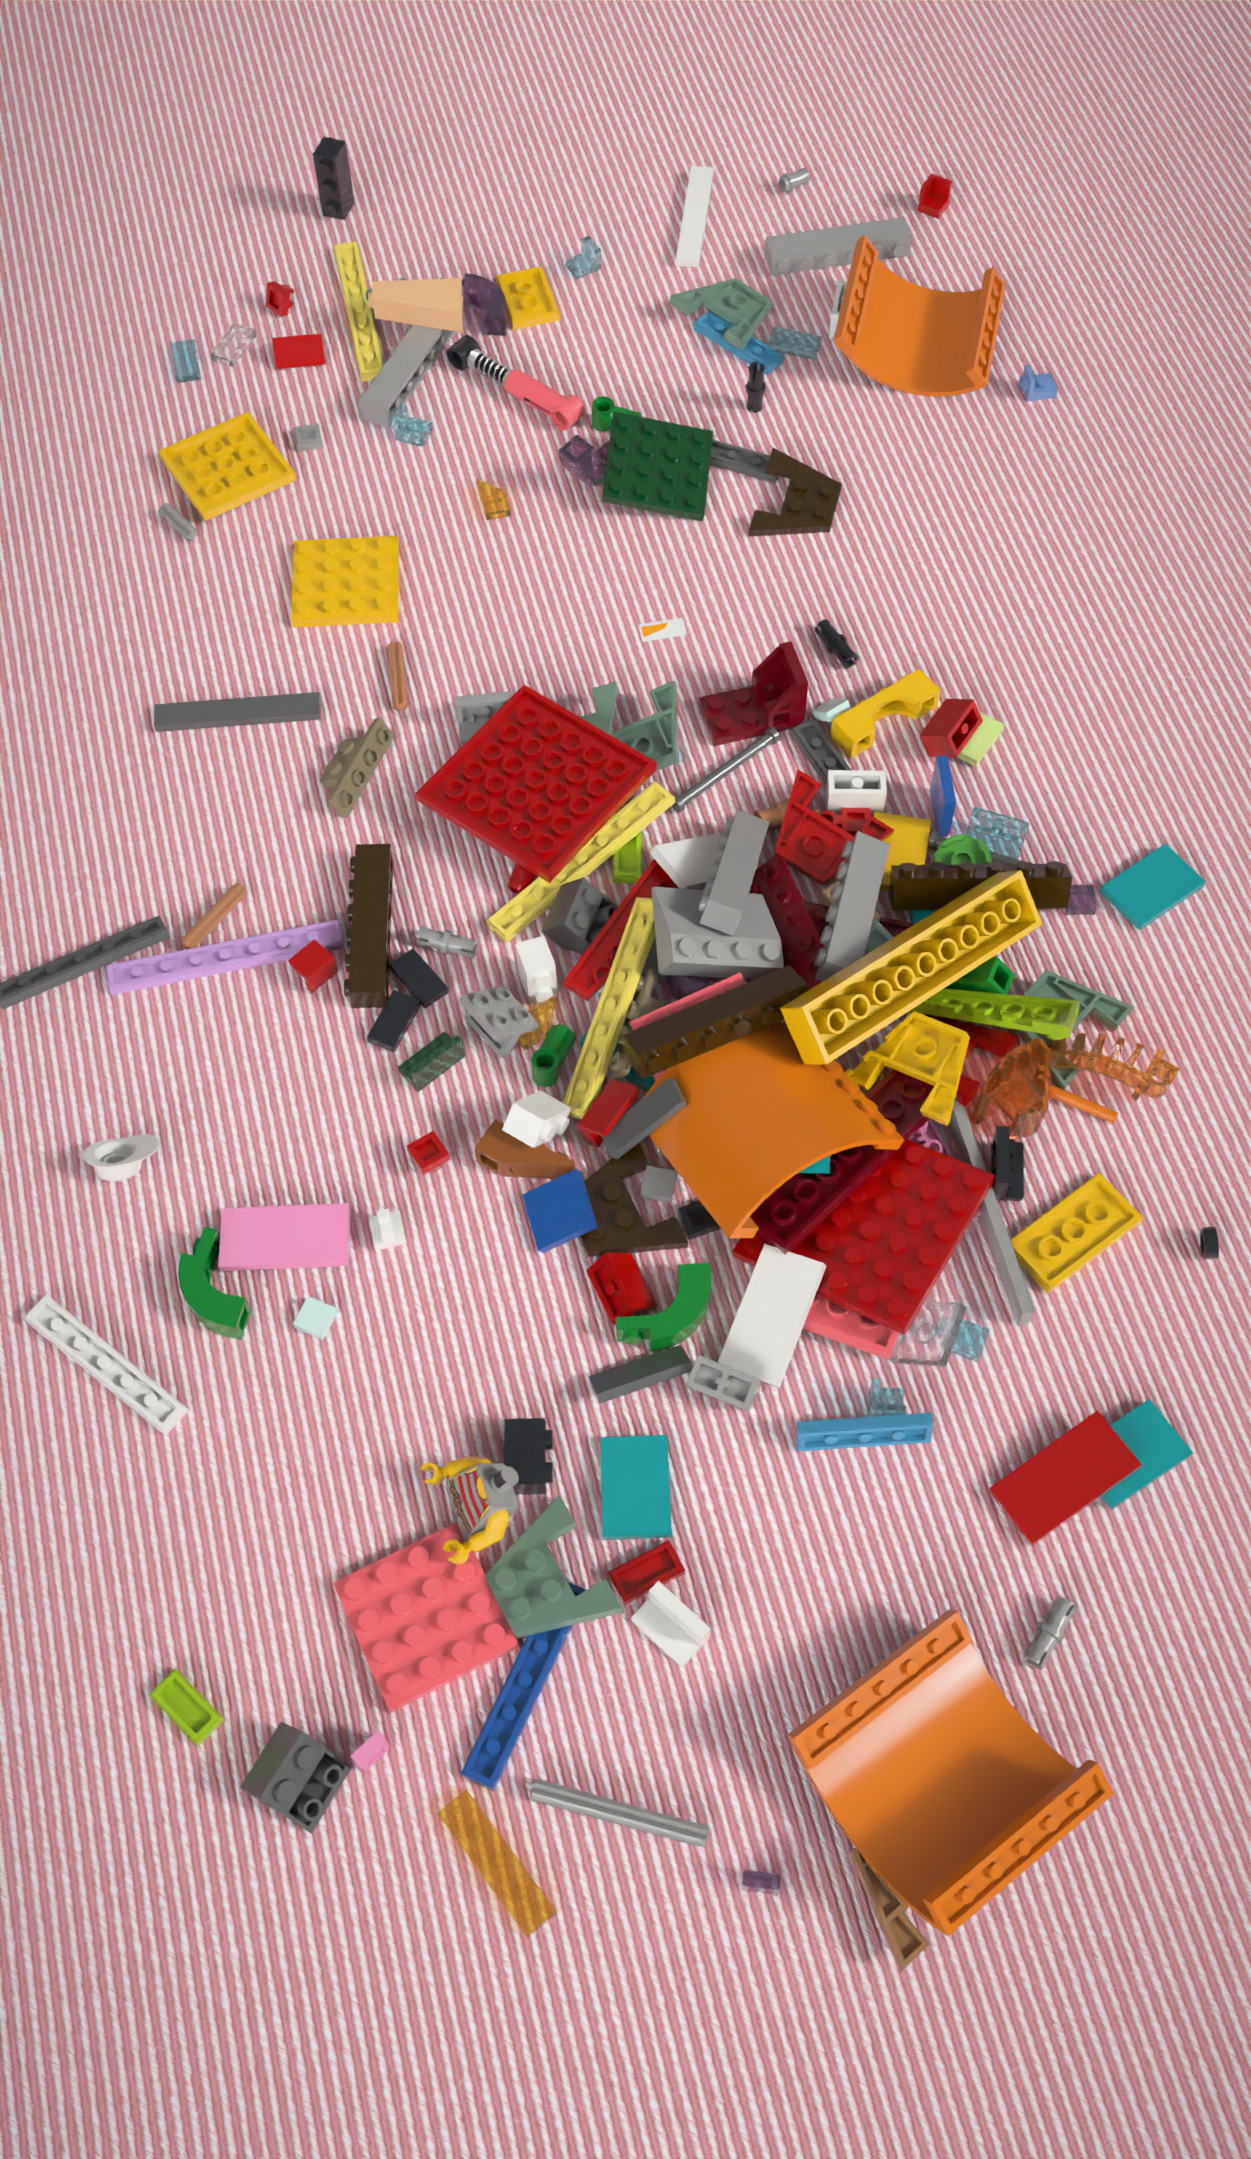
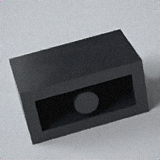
M545 1418L505 1419L504 1465L512 1467L518 1474L519 1480L513 1486L515 1495L547 1494V1483H553V1462H547V1450H553V1429H547Z

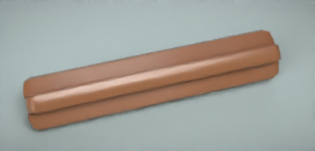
M399 641L395 643L390 642L388 654L393 708L397 711L400 709L405 710L408 707L403 646Z
M235 883L180 940L181 945L185 949L196 948L247 895V890L241 884Z

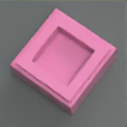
M377 1730L350 1757L362 1772H366L390 1749V1745Z

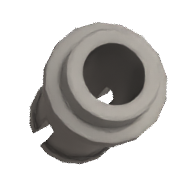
M801 168L791 174L784 173L778 181L781 191L790 193L793 191V188L807 184L809 181L808 171L805 168Z

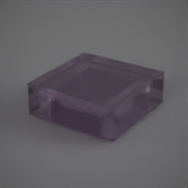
M1071 885L1068 908H1065V914L1095 915L1097 907L1094 885Z
M745 1870L742 1874L741 1890L778 1895L781 1876L775 1873Z

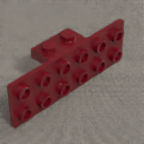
M777 853L755 870L749 893L763 895L781 939L784 967L790 965L807 983L809 991L822 982L815 979L818 967L814 965L820 948L823 949L824 944L820 943V938L824 928L828 926L827 921H825L827 913L820 905H814L803 899L783 856Z

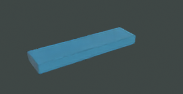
M708 311L694 322L695 331L748 364L758 362L759 370L760 363L765 366L764 373L766 375L770 374L784 361V355L753 336L742 351L724 340L725 331L734 325L712 311Z
M932 1413L799 1421L796 1426L797 1451L930 1443L934 1422Z

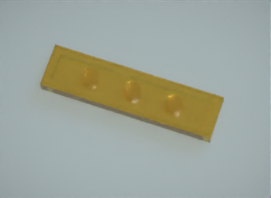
M467 1789L437 1813L527 1938L557 1914L550 1901Z

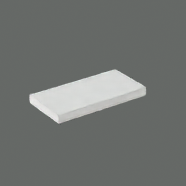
M764 1244L717 1363L760 1379L762 1383L780 1388L826 1265L789 1251L785 1255L778 1248Z

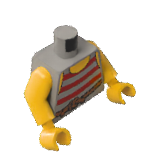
M475 1456L448 1461L447 1466L443 1467L433 1463H425L421 1466L423 1471L434 1469V1476L429 1480H423L427 1484L439 1485L444 1481L445 1476L450 1477L446 1483L465 1543L462 1544L454 1539L448 1540L443 1545V1550L448 1553L455 1550L457 1552L447 1560L458 1565L464 1564L469 1557L470 1551L474 1550L476 1553L503 1538L509 1519L518 1509V1501L513 1486L518 1482L519 1477L512 1467L505 1466L503 1463H492L488 1458Z

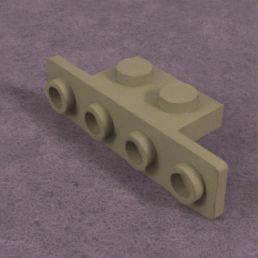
M381 718L373 720L364 737L344 739L338 745L337 752L331 762L325 767V772L319 780L325 788H333L327 801L341 818H348L394 738L393 732Z
M649 969L640 976L624 1026L617 1041L619 1043L617 1052L610 1062L612 1071L609 1080L618 1081L630 1072L631 1063L627 1059L622 1037L623 1034L633 1031L629 1022L667 1005L650 996L656 971Z

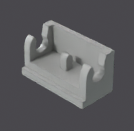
M698 1355L685 1386L748 1412L753 1407V1400L760 1390L761 1381Z

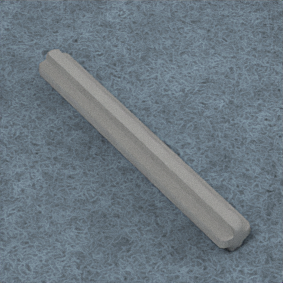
M539 1779L534 1780L530 1790V1799L536 1802L699 1847H704L706 1844L709 1830L703 1824Z

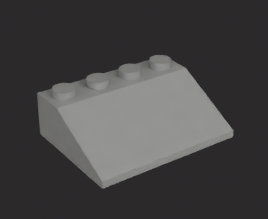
M653 887L651 889L659 974L729 978L741 972L744 979H757L784 968L781 939L762 894H748L744 912L735 934L732 936L700 924L703 912L699 911L698 907L704 890Z

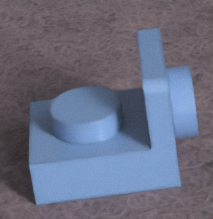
M1024 366L1023 375L1019 377V389L1021 392H1024L1027 402L1056 398L1058 389L1052 373L1033 375L1031 366Z

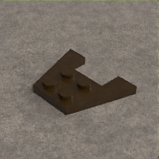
M772 448L766 473L790 478L780 515L754 510L748 537L830 532L842 484L787 454Z
M639 1143L617 1160L614 1158L609 1160L584 1181L598 1228L579 1236L588 1257L603 1256L606 1252L638 1253L688 1248L689 1242L675 1216L650 1227H645L623 1182V1179L645 1171L646 1166L649 1165Z

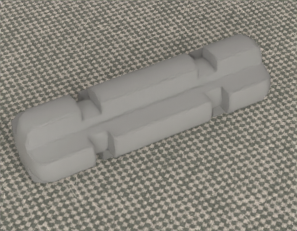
M163 503L162 507L158 509L159 514L166 518V521L177 532H180L185 539L193 541L198 535V530L193 525L191 526L190 522L179 512H176L172 505Z

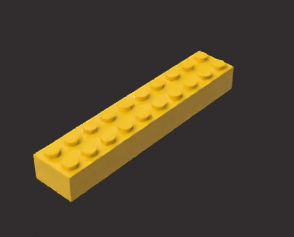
M1022 871L1002 872L993 875L781 1007L780 1010L804 1065H827L1043 925Z

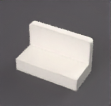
M659 1581L649 1590V1599L631 1618L632 1623L680 1667H684L710 1638L711 1628Z

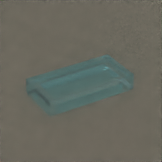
M774 327L768 346L777 352L815 360L821 345L822 336Z
M195 339L171 342L177 383L201 380Z

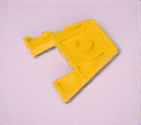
M913 1011L884 1037L886 1041L874 1052L868 1051L862 1057L863 1061L853 1070L849 1068L845 1074L849 1079L856 1082L860 1089L867 1092L870 1091L885 1066L933 1085L934 1088L920 1111L923 1116L947 1126L950 1122L970 1038L966 1031Z

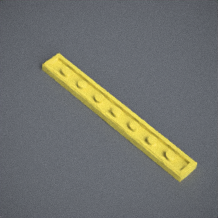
M357 241L335 244L334 251L361 382L370 381L382 369L383 361L372 309L369 308L368 291Z
M654 781L615 813L550 883L538 877L486 920L487 926L508 943L553 905L562 884L587 877L675 803V797Z
M636 897L563 1100L565 1105L571 1107L568 1118L582 1119L598 1098L655 936L652 898Z

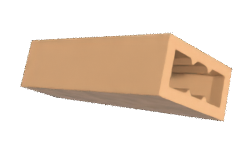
M461 278L373 281L372 292H368L369 308H374L375 319L463 332V291Z

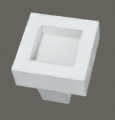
M388 1208L376 1211V1216L368 1217L375 1250L407 1244L400 1210L390 1212Z

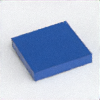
M936 756L930 786V797L938 836L947 837L950 833L956 805L947 756Z
M574 1169L522 1195L536 1246L541 1253H545L598 1228L582 1173L578 1169Z

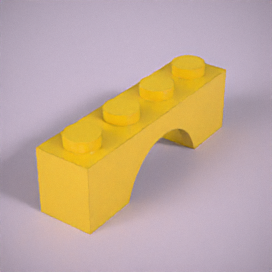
M920 669L911 674H905L891 686L883 687L869 699H863L847 712L839 713L832 721L831 738L852 759L873 746L876 729L874 724L879 719L889 715H904L917 720L937 708L941 689Z

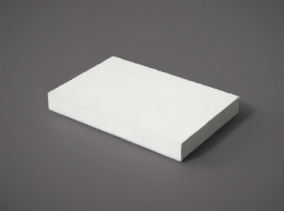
M716 833L655 845L650 854L679 888L701 890L706 886L721 838Z

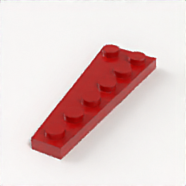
M653 859L563 981L562 985L585 1001L591 999L606 983L636 897L652 898L651 889L653 887L679 888L655 859Z

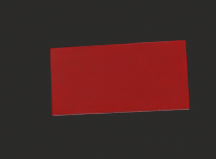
M1097 1410L991 1486L989 1492L1032 1547L1141 1468L1142 1464Z

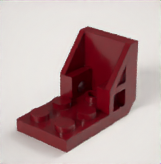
M792 641L781 643L753 670L752 686L699 697V707L714 746L763 736L765 730L769 727H773L777 732L790 730L805 720L808 681Z

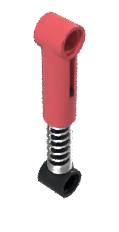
M464 335L447 350V358L453 367L458 370H464L467 367L478 371L480 374H484L485 377H489L490 380H494V382L503 386L507 393L549 416L553 423L563 431L568 430L585 415V407L575 395L564 396L519 369L509 370L508 366L504 367L503 363L499 364L498 360L494 361L492 357L489 358L487 354L484 355L478 342L470 335Z

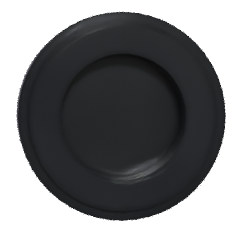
M1214 1226L1202 1227L1200 1229V1247L1202 1256L1205 1259H1216L1219 1256L1218 1235Z

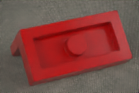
M321 333L272 338L277 369L325 364L324 339Z
M612 1079L609 1081L577 1124V1127L591 1146L600 1147L603 1143L601 1136H607L639 1094L640 1090L637 1086Z
M606 1252L586 1270L613 1325H616V1317L632 1316L638 1310H654L658 1306L631 1253Z

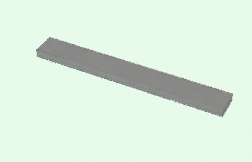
M956 1095L949 1124L961 1160L987 1171L966 1108L956 1101ZM991 1187L980 1206L982 1210L980 1216L1017 1326L1029 1324L1035 1310L993 1187Z

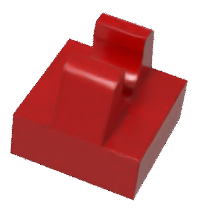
M275 281L267 283L265 306L280 317L288 315L289 308L293 306L290 294L294 293V289L288 285L278 284Z
M434 1131L406 1145L408 1153L423 1175L427 1172L433 1173L442 1168L443 1163L450 1160L448 1151Z

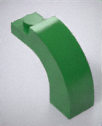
M992 957L944 989L1008 994L1015 974L998 957Z
M204 1227L201 1237H197L194 1242L193 1255L181 1254L178 1267L181 1291L195 1317L206 1328L219 1335L242 1340L251 1313L250 1306L246 1298L222 1293L211 1285L212 1271L219 1254L220 1236L217 1229Z
M710 1263L677 1265L678 1294L674 1302L667 1309L657 1314L616 1317L617 1342L624 1341L626 1344H639L643 1340H650V1352L668 1349L687 1339L699 1327L708 1310L711 1293Z

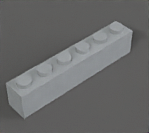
M905 217L768 236L765 238L764 257L771 276L849 265L852 263L857 239L864 235L879 252V260L909 256L912 235Z
M413 325L408 329L403 340L394 348L393 354L388 361L384 362L378 375L372 379L365 393L360 395L358 406L361 411L362 420L389 428L456 332Z
M740 810L736 811L733 820L727 819L698 910L703 912L700 924L734 936L744 912L769 821Z
M858 831L852 842L846 841L841 853V857L845 858V860L841 862L836 873V878L840 880L839 883L835 884L830 899L834 900V904L830 905L825 917V921L829 922V925L824 928L820 938V943L824 944L823 949L820 948L814 965L818 967L815 979L823 982L865 956L889 851V843Z

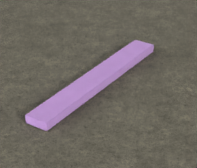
M340 919L106 965L109 991L111 995L286 961L314 939L328 952L346 949Z

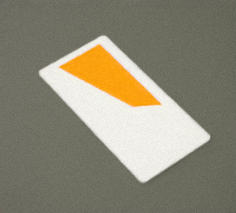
M683 618L638 625L643 642L687 635Z

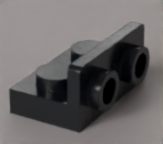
M997 1126L991 1142V1174H994L995 1180L992 1187L997 1200L1022 1201L1024 1197V1145L1022 1142H1015V1139H1010V1127Z

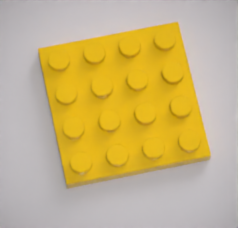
M249 411L158 450L161 461L204 521L296 481L293 469Z
M378 536L294 540L292 626L313 627L399 622V537Z

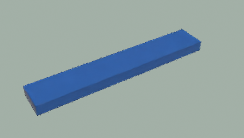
M568 1582L575 1596L586 1591V1589ZM573 1625L527 1636L461 1772L462 1776L495 1791Z

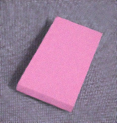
M349 1203L222 1208L218 1268L220 1271L349 1266L350 1205Z

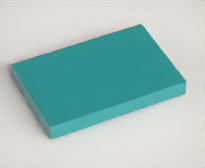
M1165 843L1102 885L1100 893L1140 931L1202 889L1206 881Z
M1150 1399L1110 1425L1142 1466L1102 1495L1101 1498L1112 1511L1193 1454L1191 1449Z
M667 1435L600 1437L603 1540L672 1538Z

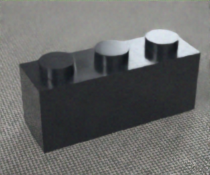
M323 137L313 152L323 216L345 220L355 203L346 141Z

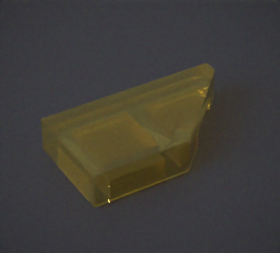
M475 480L486 521L511 516V508L506 492L481 480Z
M553 997L528 1011L539 1026L535 1031L520 1035L517 1043L524 1051L546 1038L551 1028L553 1012L556 1006Z

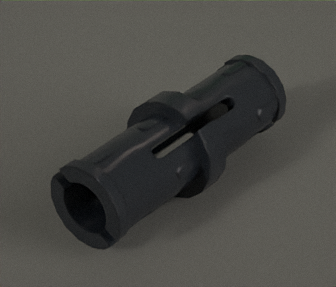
M753 362L749 365V381L746 384V393L748 394L747 410L751 412L752 404H754L753 413H758L763 408L762 399L766 390L764 382L765 366L760 363L758 371V362Z
M824 619L820 621L817 625L821 630L815 627L814 631L825 642L829 653L832 654L833 652L845 668L854 666L859 656L847 644L846 637L843 634L840 635L829 620Z

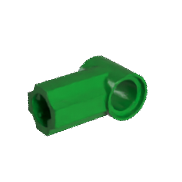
M597 397L592 402L591 425L597 431L605 432L611 429L613 411L642 417V413L615 406L614 401L609 397Z
M560 1023L552 1025L540 1049L533 1053L531 1058L532 1078L537 1085L550 1087L558 1081L559 1071L576 1040V1034L568 1026ZM543 1066H548V1067H550V1068L543 1069V1068H541V1067H543Z

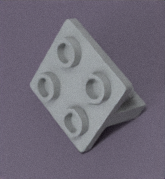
M511 691L455 697L461 744H465L511 698Z
M504 986L462 995L459 1000L468 1011L465 1016L467 1022L500 1058L510 1056L521 1034L535 1031L539 1026L531 1014Z

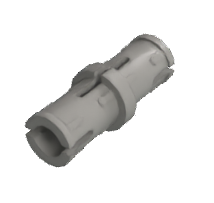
M421 926L417 933L416 943L418 945L440 949L441 953L444 954L452 952L474 958L478 949L476 947L478 940L454 935L453 931L446 930V932Z
M1057 1596L1047 1617L1043 1622L1040 1621L1036 1627L1038 1632L1023 1655V1659L1032 1666L1043 1670L1057 1643L1061 1644L1064 1639L1063 1632L1077 1610V1607L1072 1605L1071 1601Z

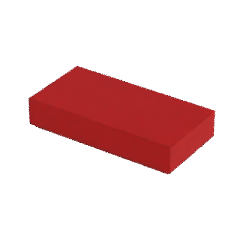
M669 1540L608 1571V1576L623 1605L649 1593V1590L657 1581L664 1585L685 1574V1568Z

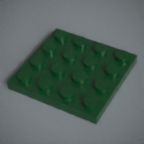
M613 411L601 502L703 521L713 431Z

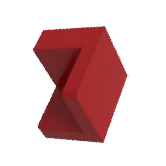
M931 174L921 186L918 211L939 219L949 206L952 181Z
M315 939L289 959V965L304 978L307 990L311 993L315 992L338 973L334 956Z

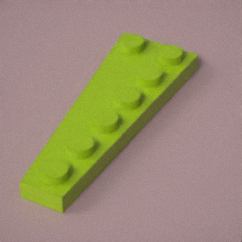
M942 989L908 1012L915 1011L929 1015L1046 1034L1049 1039L1061 1040L1071 1036L1079 1014L1080 1001Z

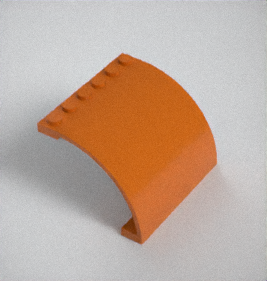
M865 235L857 239L833 339L836 346L865 374L898 391L921 396L941 397L965 394L986 387L988 385L1006 286L995 269L992 267L984 271L982 287L979 290L966 292L932 290L913 284L888 269L878 259L879 252Z
M786 1022L774 1023L669 1068L644 1096L646 1097L667 1079L672 1078L676 1080L688 1105L654 1130L649 1136L729 1239L753 1238L759 1228L750 1218L751 1214L777 1188L813 1163L837 1152L863 1145H873L876 1149L898 1150L904 1141L895 1130V1125L884 1118L877 1110V1105L866 1098L859 1090V1085L848 1078L838 1062L833 1060L827 1065H804Z
M949 1609L787 1734L813 1786L853 1845L884 1882L910 1908L947 1936H950L1114 1794L1098 1762L1088 1759L1077 1769L1049 1746L1021 1717L987 1672L971 1644L973 1640L959 1612L953 1609Z

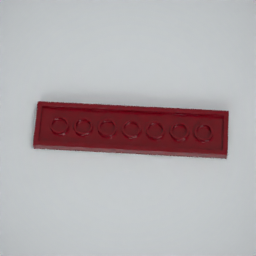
M893 1069L865 1096L877 1105V1110L885 1119L895 1125V1130L904 1139L901 1144L902 1146L930 1119L923 1116L920 1109L934 1086ZM873 1145L857 1146L830 1155V1174L797 1173L777 1188L751 1214L750 1218L759 1228L756 1234L786 1255L788 1251L791 1252L896 1150L876 1149Z

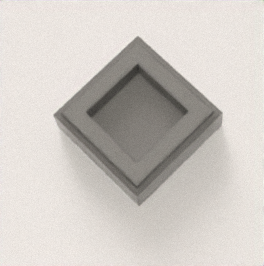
M319 423L294 427L298 452L323 448Z
M647 1165L640 1198L671 1203L678 1172L676 1170Z

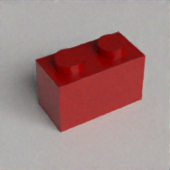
M946 698L919 735L929 757H958L983 722L974 699Z

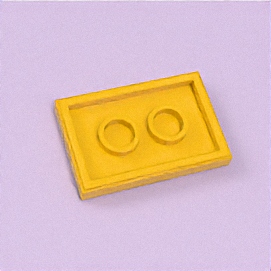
M542 266L495 275L496 284L513 330L560 321V313Z
M874 812L875 818L894 829V833L884 840L890 846L880 890L889 891L891 865H900L902 863L925 865L931 820Z

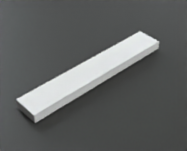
M691 166L676 255V266L696 268L700 266L714 167Z
M47 1294L23 1317L31 1327L164 1436L188 1412V1409Z

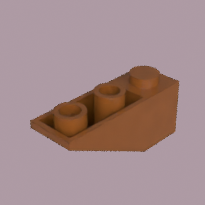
M497 1120L493 1121L474 1148L476 1161L503 1177L556 1179L575 1169V1163L567 1154L563 1152L556 1153L547 1148L544 1143L533 1148L503 1131L504 1124Z

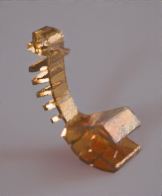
M1078 1033L1070 1050H1066V1038L1053 1040L1051 1049H1049L1038 1037L1026 1043L1025 1046L1021 1045L1012 1049L995 1065L985 1081L971 1119L973 1123L980 1124L997 1110L1001 1109L1012 1121L1010 1139L1036 1134L1048 1110L1051 1073L1049 1069L1077 1068L1105 1075L1133 1088L1135 1091L1131 1097L1137 1102L1141 1093L1151 1098L1162 1097L1172 1084L1180 1068L1161 1059L1165 1052L1163 1049L1156 1051L1145 1073L1133 1067L1144 1047L1140 1043L1136 1044L1126 1063L1117 1060L1126 1040L1118 1037L1108 1056L1101 1054L1106 1034L1099 1033L1090 1052L1084 1051L1086 1033ZM1152 1076L1159 1077L1162 1082L1154 1080Z

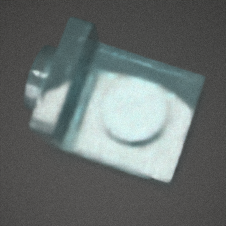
M401 405L398 412L392 417L391 427L394 429L396 441L424 447L433 430L432 422L408 417V410L405 405Z
M954 1309L951 1319L944 1317L938 1334L944 1337L941 1349L979 1362L990 1329L959 1318L961 1311Z

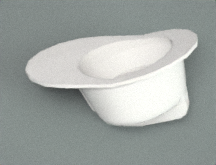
M148 1134L101 1140L88 1146L83 1153V1157L89 1165L95 1167L100 1179L121 1181L137 1174L141 1169L142 1160L154 1154L158 1150L160 1143L157 1137Z

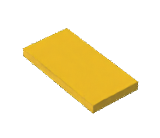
M1097 1173L1010 1240L1018 1263L1049 1294L1141 1223L1144 1217L1100 1173Z

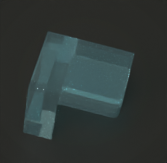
M590 236L582 238L581 254L567 260L566 267L576 279L601 270V249Z
M872 1378L869 1389V1417L906 1414L904 1389L879 1387L880 1379Z

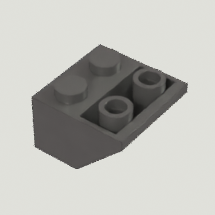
M584 877L562 884L541 932L562 949L584 954L618 906Z
M280 1722L240 1788L312 1834L352 1767L303 1731Z

